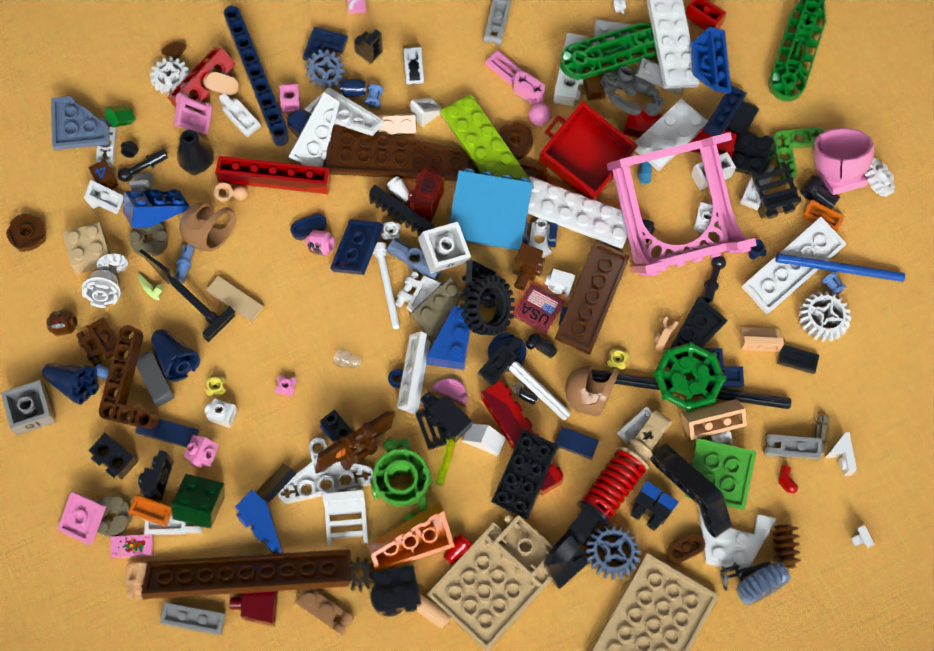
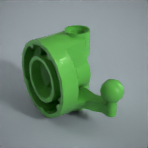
M394 438L386 439L383 448L388 453L384 454L376 463L373 471V482H370L374 499H382L387 504L396 507L410 506L418 502L420 513L427 510L425 498L427 497L430 484H433L429 468L424 459L417 453L412 452L408 438L400 440ZM408 474H411L413 483H410L407 488L393 489L390 486L389 479L393 480L398 475L408 476ZM410 513L406 515L404 523L415 517L416 514Z

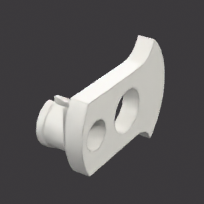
M539 218L531 225L529 245L543 250L542 257H545L552 253L548 247L550 225L546 220ZM540 235L544 237V242L536 243L534 237Z

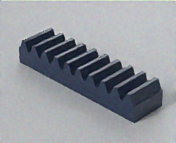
M731 85V93L724 95L708 120L703 132L712 137L723 134L740 108L747 93Z

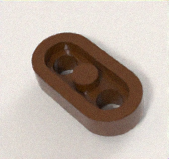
M691 534L672 543L667 548L666 556L674 564L682 563L700 554L705 548V540L699 534ZM695 542L697 548H692L691 543ZM673 551H678L680 556L675 557Z

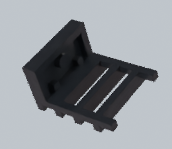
M785 161L781 162L782 169L757 176L754 170L750 171L763 205L758 212L761 219L766 217L772 219L783 212L785 214L792 213L802 201ZM781 174L786 176V179L761 186L759 184L760 180ZM785 184L790 186V189L765 196L763 194L764 190Z

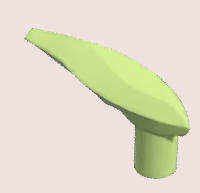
M138 274L139 281L145 292L150 297L159 300V295L164 290V287L159 284L154 288L141 274Z

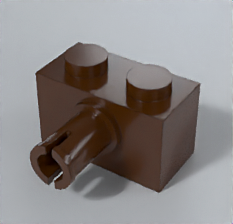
M525 243L521 244L514 262L513 274L518 275L514 283L515 288L525 290L528 280L534 282L536 276L540 277L545 261L542 258L543 250Z

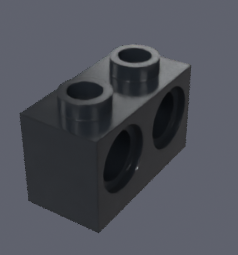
M106 433L88 450L92 454L90 459L98 466L101 464L106 466L107 469L105 471L113 478L118 476L122 480L138 463L131 453ZM109 448L106 455H100L103 449ZM124 460L121 467H115L117 461Z

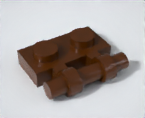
M104 317L87 326L90 331L88 335L85 336L83 331L76 334L80 347L85 349L86 357L95 367L97 364L102 363L99 359L100 355L104 354L107 360L113 357L117 337ZM94 340L99 346L96 349H93L91 346V342Z

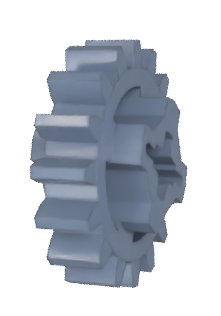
M327 49L325 53L319 50L318 55L313 53L311 55L312 58H308V64L305 66V69L309 71L306 73V76H311L310 83L316 82L315 87L321 85L322 90H324L325 86L332 88V84L337 86L338 81L343 79L341 75L344 74L345 70L341 68L344 66V63H339L341 57H334L335 52L330 55ZM322 59V62L314 64L317 60ZM335 75L333 79L328 80V77Z

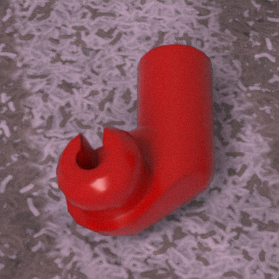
M781 465L778 482L787 493L794 494L798 491V485L789 477L791 467Z

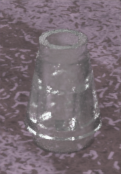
M337 348L332 363L337 364L338 367L359 369L362 357L343 348Z

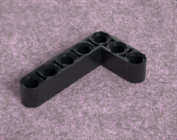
M665 443L652 452L653 456L650 460L654 466L699 505L704 525L712 537L717 538L732 527L724 496L712 482L668 444Z

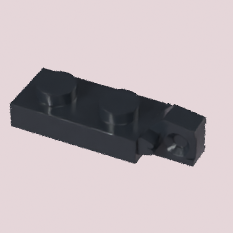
M516 337L511 344L507 342L502 344L478 371V375L489 384L494 385L520 355L518 350L523 345V341Z

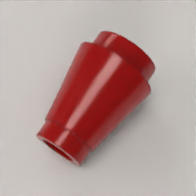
M461 534L454 537V547L447 549L443 556L451 564L463 556L472 545Z

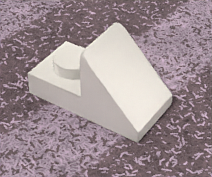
M90 180L84 194V199L93 209L100 206L117 214L119 213L124 196Z
M845 432L825 457H840L839 467L843 470L844 476L852 475L857 471L850 432Z

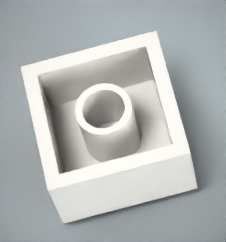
M458 222L423 231L418 238L430 273L465 264L471 257Z

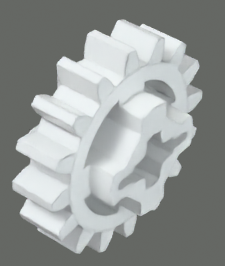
M172 57L169 58V61L163 58L162 63L156 62L157 67L152 66L153 72L150 73V80L156 91L160 89L161 94L167 91L169 95L190 72L185 62L180 63L179 58L173 61Z
M873 158L872 164L865 173V177L876 193H879L881 197H886L895 192L894 176L883 161L880 162L878 158Z

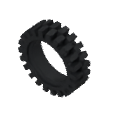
M479 275L471 279L472 282L466 284L469 288H464L463 290L466 295L461 296V300L465 301V304H460V308H465L461 315L462 317H467L463 321L465 324H469L467 328L475 334H501V331H505L507 329L506 326H509L511 323L508 319H513V314L510 313V311L515 310V306H511V303L515 302V300L510 298L513 295V291L508 290L510 285L505 284L506 280L501 279L500 276ZM486 288H490L496 298V312L494 318L488 323L482 319L479 311L480 297Z

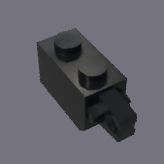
M428 391L420 398L421 404L427 410L428 421L434 427L438 426L447 440L451 439L455 443L472 427V420L448 397L438 399Z

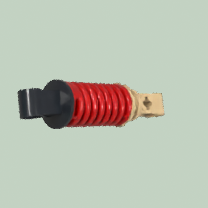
M654 410L635 439H629L626 448L617 447L614 457L606 464L605 469L601 471L596 481L593 482L587 494L577 502L582 512L567 530L577 543L584 546L599 523L604 526L610 524V516L616 514L615 509L618 510L621 507L620 503H624V497L629 496V491L634 489L633 485H636L644 473L649 470L646 461L653 456L651 450L668 430L672 420ZM648 436H651V439H650V438L647 439V440L644 439V437L647 438Z

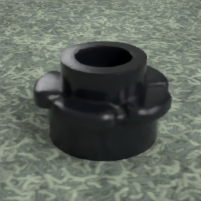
M132 141L121 144V154L127 158H133L139 151L136 144Z

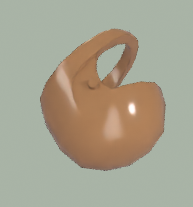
M210 203L190 205L180 220L179 229L181 236L190 246L198 250L212 252L224 244L231 235L236 223V215L229 207L222 208L214 213L213 206ZM225 213L230 214L226 228H214L213 225Z
M584 366L573 370L568 376L565 385L566 399L570 407L580 413L600 416L619 371L615 368L606 382H596L592 379V366Z

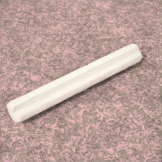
M517 361L510 365L509 370L562 420H566L570 416L571 412Z

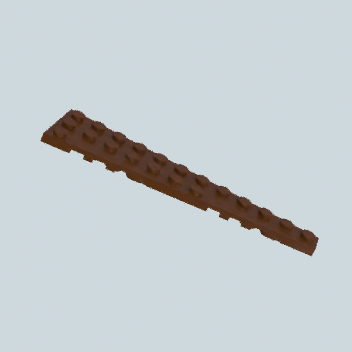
M335 123L327 147L326 168H329L330 174L386 178L398 176L404 179L457 181L459 171H464V169L475 170V173L480 174L468 154L459 148L408 139L401 136H388L387 133L382 132L371 136ZM518 162L529 178L531 176L546 182V166Z

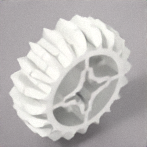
M828 291L824 295L821 292H817L816 295L811 294L809 298L804 300V304L800 306L799 317L801 319L799 323L805 324L802 330L808 329V336L811 334L815 335L814 340H817L818 337L821 338L822 342L826 338L829 342L834 338L837 340L846 333V329L850 326V323H848L851 321V316H848L850 310L845 309L847 303L842 304V297L836 299L835 293L832 296H829ZM817 305H825L826 307H823V308H822V307H817V308H816V307H814V306H817ZM827 325L831 327L835 326L834 328H824V326Z

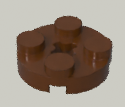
M514 123L509 126L507 124L499 130L498 134L516 160L522 159L523 156H526L531 151L533 136L527 126L521 123ZM518 138L519 143L514 144L510 139Z
M30 214L16 216L10 222L11 225L6 232L11 245L20 252L36 249L46 241V227L39 217L31 216ZM25 229L31 231L27 236L22 235Z

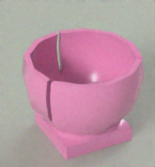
M851 128L830 129L819 134L812 148L813 159L817 169L816 175L824 182L832 195L867 186V178L863 174L868 171L875 153L871 137L860 130Z

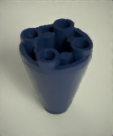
M48 363L42 370V376L46 381L72 402L82 405L91 395H95L98 391L97 369L94 367Z

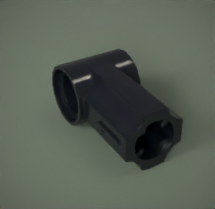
M811 176L800 190L804 198L815 200L829 209H832L840 199V196L837 194L832 195L827 187L824 186V182L816 176Z

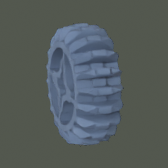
M612 524L609 530L605 525L603 526V532L597 529L596 535L592 534L590 536L592 541L587 542V546L590 548L586 549L585 553L591 555L587 557V561H594L590 568L598 567L597 575L601 571L605 572L603 575L605 579L608 574H611L612 580H615L616 574L622 579L624 577L623 572L626 575H630V569H636L634 563H639L640 561L636 556L640 555L641 551L635 549L640 544L639 542H632L636 536L632 535L629 537V529L625 533L622 532L623 526H619L618 530H615V525ZM608 537L618 538L614 543L603 541V539ZM623 543L628 548L629 559L625 557L626 554L621 550ZM597 545L601 547L605 554L603 561L598 556ZM614 548L616 549V553L612 556L610 554V551ZM612 561H617L618 563L622 562L624 564L620 567L608 566V564Z
M776 562L746 578L737 586L736 591L744 604L750 605L764 599L790 581L791 576L783 563Z

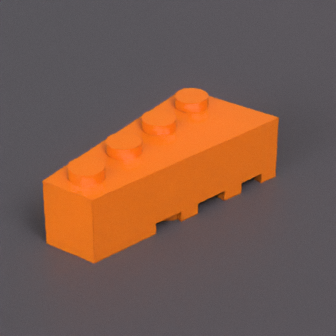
M438 502L369 543L368 547L375 570L381 571L453 548L454 543L441 503Z

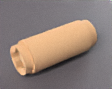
M420 595L421 607H417V612L437 627L444 629L451 617L428 598Z

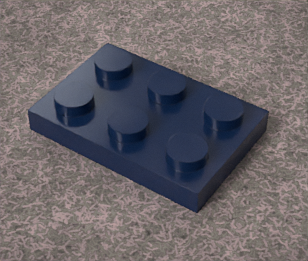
M349 220L330 269L333 272L364 275L383 225L380 222Z

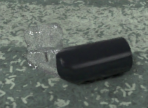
M514 382L512 392L522 400L534 405L538 396L524 390L522 382Z

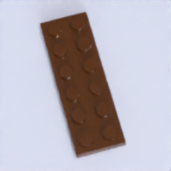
M598 241L594 242L554 338L555 340L590 355L629 260V255Z

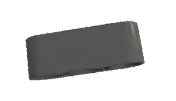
M150 350L140 355L136 366L156 407L175 399L152 351Z

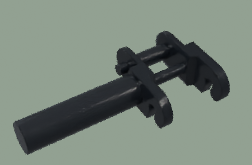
M770 561L740 570L736 562L730 567L725 568L721 566L722 570L720 572H723V574H720L724 590H728L726 587L728 578L737 576L741 583L743 577L752 575L762 568L771 565ZM735 570L734 574H726V572Z

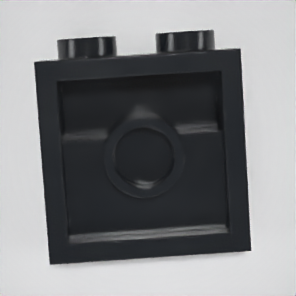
M753 132L741 133L734 145L735 152L731 158L736 167L735 172L751 175L750 171L754 170L756 176L764 174L777 150L775 140L767 135L763 138L758 137Z
M159 450L158 455L154 456L152 461L153 469L145 468L144 473H141L138 479V485L141 489L140 494L154 501L156 499H163L174 464L167 452Z
M414 565L373 572L380 614H385V617L393 616L400 610H405V613L417 611V607H421Z

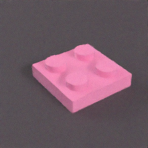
M71 492L57 530L85 544L92 545L106 506L77 492Z

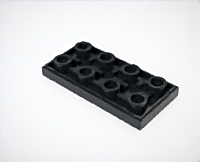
M523 429L491 502L516 515H520L524 519H528L560 445Z

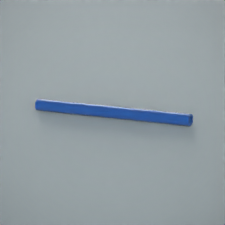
M777 253L775 259L777 263L899 282L905 280V273L781 253Z

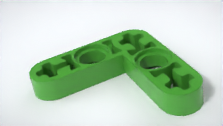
M815 127L776 132L773 140H775L777 147L774 154L777 169H782L781 162L785 161L790 169L791 177L794 179L797 174V167L793 148L813 147L816 137H813V135L816 134L818 136L824 131L821 128ZM794 136H801L803 138V141L797 142L794 139ZM778 138H781V140H784V142H783V144H782V148H781V141L778 140ZM786 153L789 156V159H781L780 154ZM785 174L779 175L781 180L786 179Z

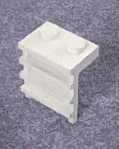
M350 488L346 492L329 490L323 494L327 546H332L331 539L361 536L364 538V543H368L364 491L359 490V488ZM362 513V519L330 522V516ZM363 525V531L331 534V527Z

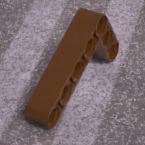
M125 325L118 334L99 406V415L105 420L152 430L159 424V417L156 413L126 406L143 341V332L133 326ZM133 332V337L129 339L130 333ZM128 351V356L124 358L125 352ZM123 370V375L119 377L120 371ZM118 389L117 396H114L115 390ZM111 408H113V413L110 416L109 411ZM131 411V417L127 420V414ZM149 415V422L145 424V418Z

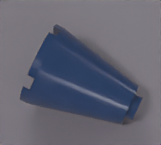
M166 329L157 330L153 333L151 342L166 378L172 382L181 381L188 377L187 373L191 370L194 372L198 368L200 357L196 351Z

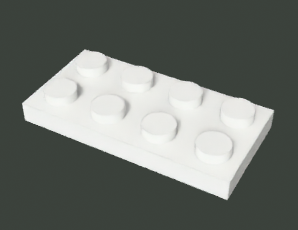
M680 99L635 142L638 145L636 152L639 155L687 144L705 128L708 120L684 100ZM675 155L647 162L660 171Z

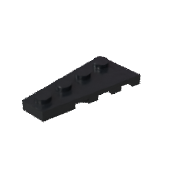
M698 296L669 349L687 344L689 341L703 348L728 320ZM687 352L674 356L678 360L682 357H687ZM668 361L666 366L671 369L673 364Z

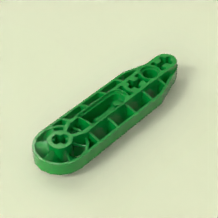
M800 0L790 14L769 79L770 92L781 101L789 102L798 99L806 87L826 23L825 0ZM796 11L800 13L799 19L792 18ZM817 19H822V27L815 24ZM789 24L796 28L795 33L787 32ZM812 33L819 34L817 41L811 38ZM785 39L791 42L790 47H782ZM795 42H797V47L793 55L794 59H791L790 57L794 48ZM802 44H804V49L800 61H798L796 59H798L800 49L802 47ZM808 47L815 48L813 56L806 53ZM780 53L787 56L785 62L778 61ZM803 61L811 62L808 70L802 67ZM797 79H800L801 84L796 85ZM794 87L797 88V90L799 91V93H797V94H793V93H792Z
M638 23L567 46L559 58L560 69L571 79L584 80L618 69L620 66L637 63L642 58L649 59L654 57L657 51L647 53L649 50H656L651 23ZM630 32V34H628V35H625V36H622V35H621V34H623V33ZM613 36L615 37V39H612V40H609V41L606 40L607 38H610V37H613ZM597 41L600 42L599 44H596V45H593V46L591 45V43H594V42H597ZM634 55H641L640 57L632 58ZM621 59H625V60H626V61H624V62H621V63H618V64H617V61H618V60H621ZM606 64H610V65H611V66H608V67H605V68H602V67H601L602 65H606ZM582 69H591V71L587 73Z

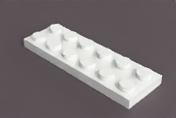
M647 0L664 89L697 87L699 80L693 75L691 40L683 0Z
M530 176L529 179L534 184V189L531 192L528 214L618 248H623L628 234L622 210Z
M820 217L780 253L828 261L846 243ZM774 257L741 287L767 315L818 269L777 263L776 257Z

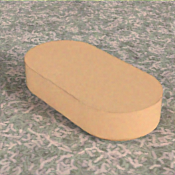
M208 72L204 77V85L209 90L222 94L225 93L226 95H234L238 90V82L233 77L217 72Z

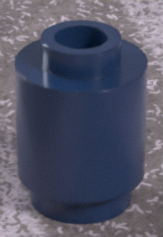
M344 78V82H340V93H344L345 97H361V95H365L366 81Z

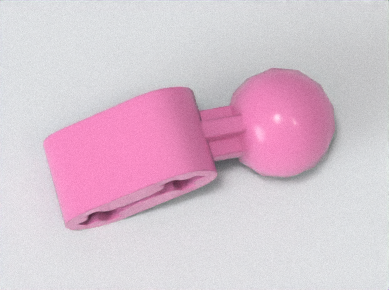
M526 72L516 73L513 91L530 104H533L528 114L531 123L537 126L546 125L551 119V110L547 105L543 104L544 84Z

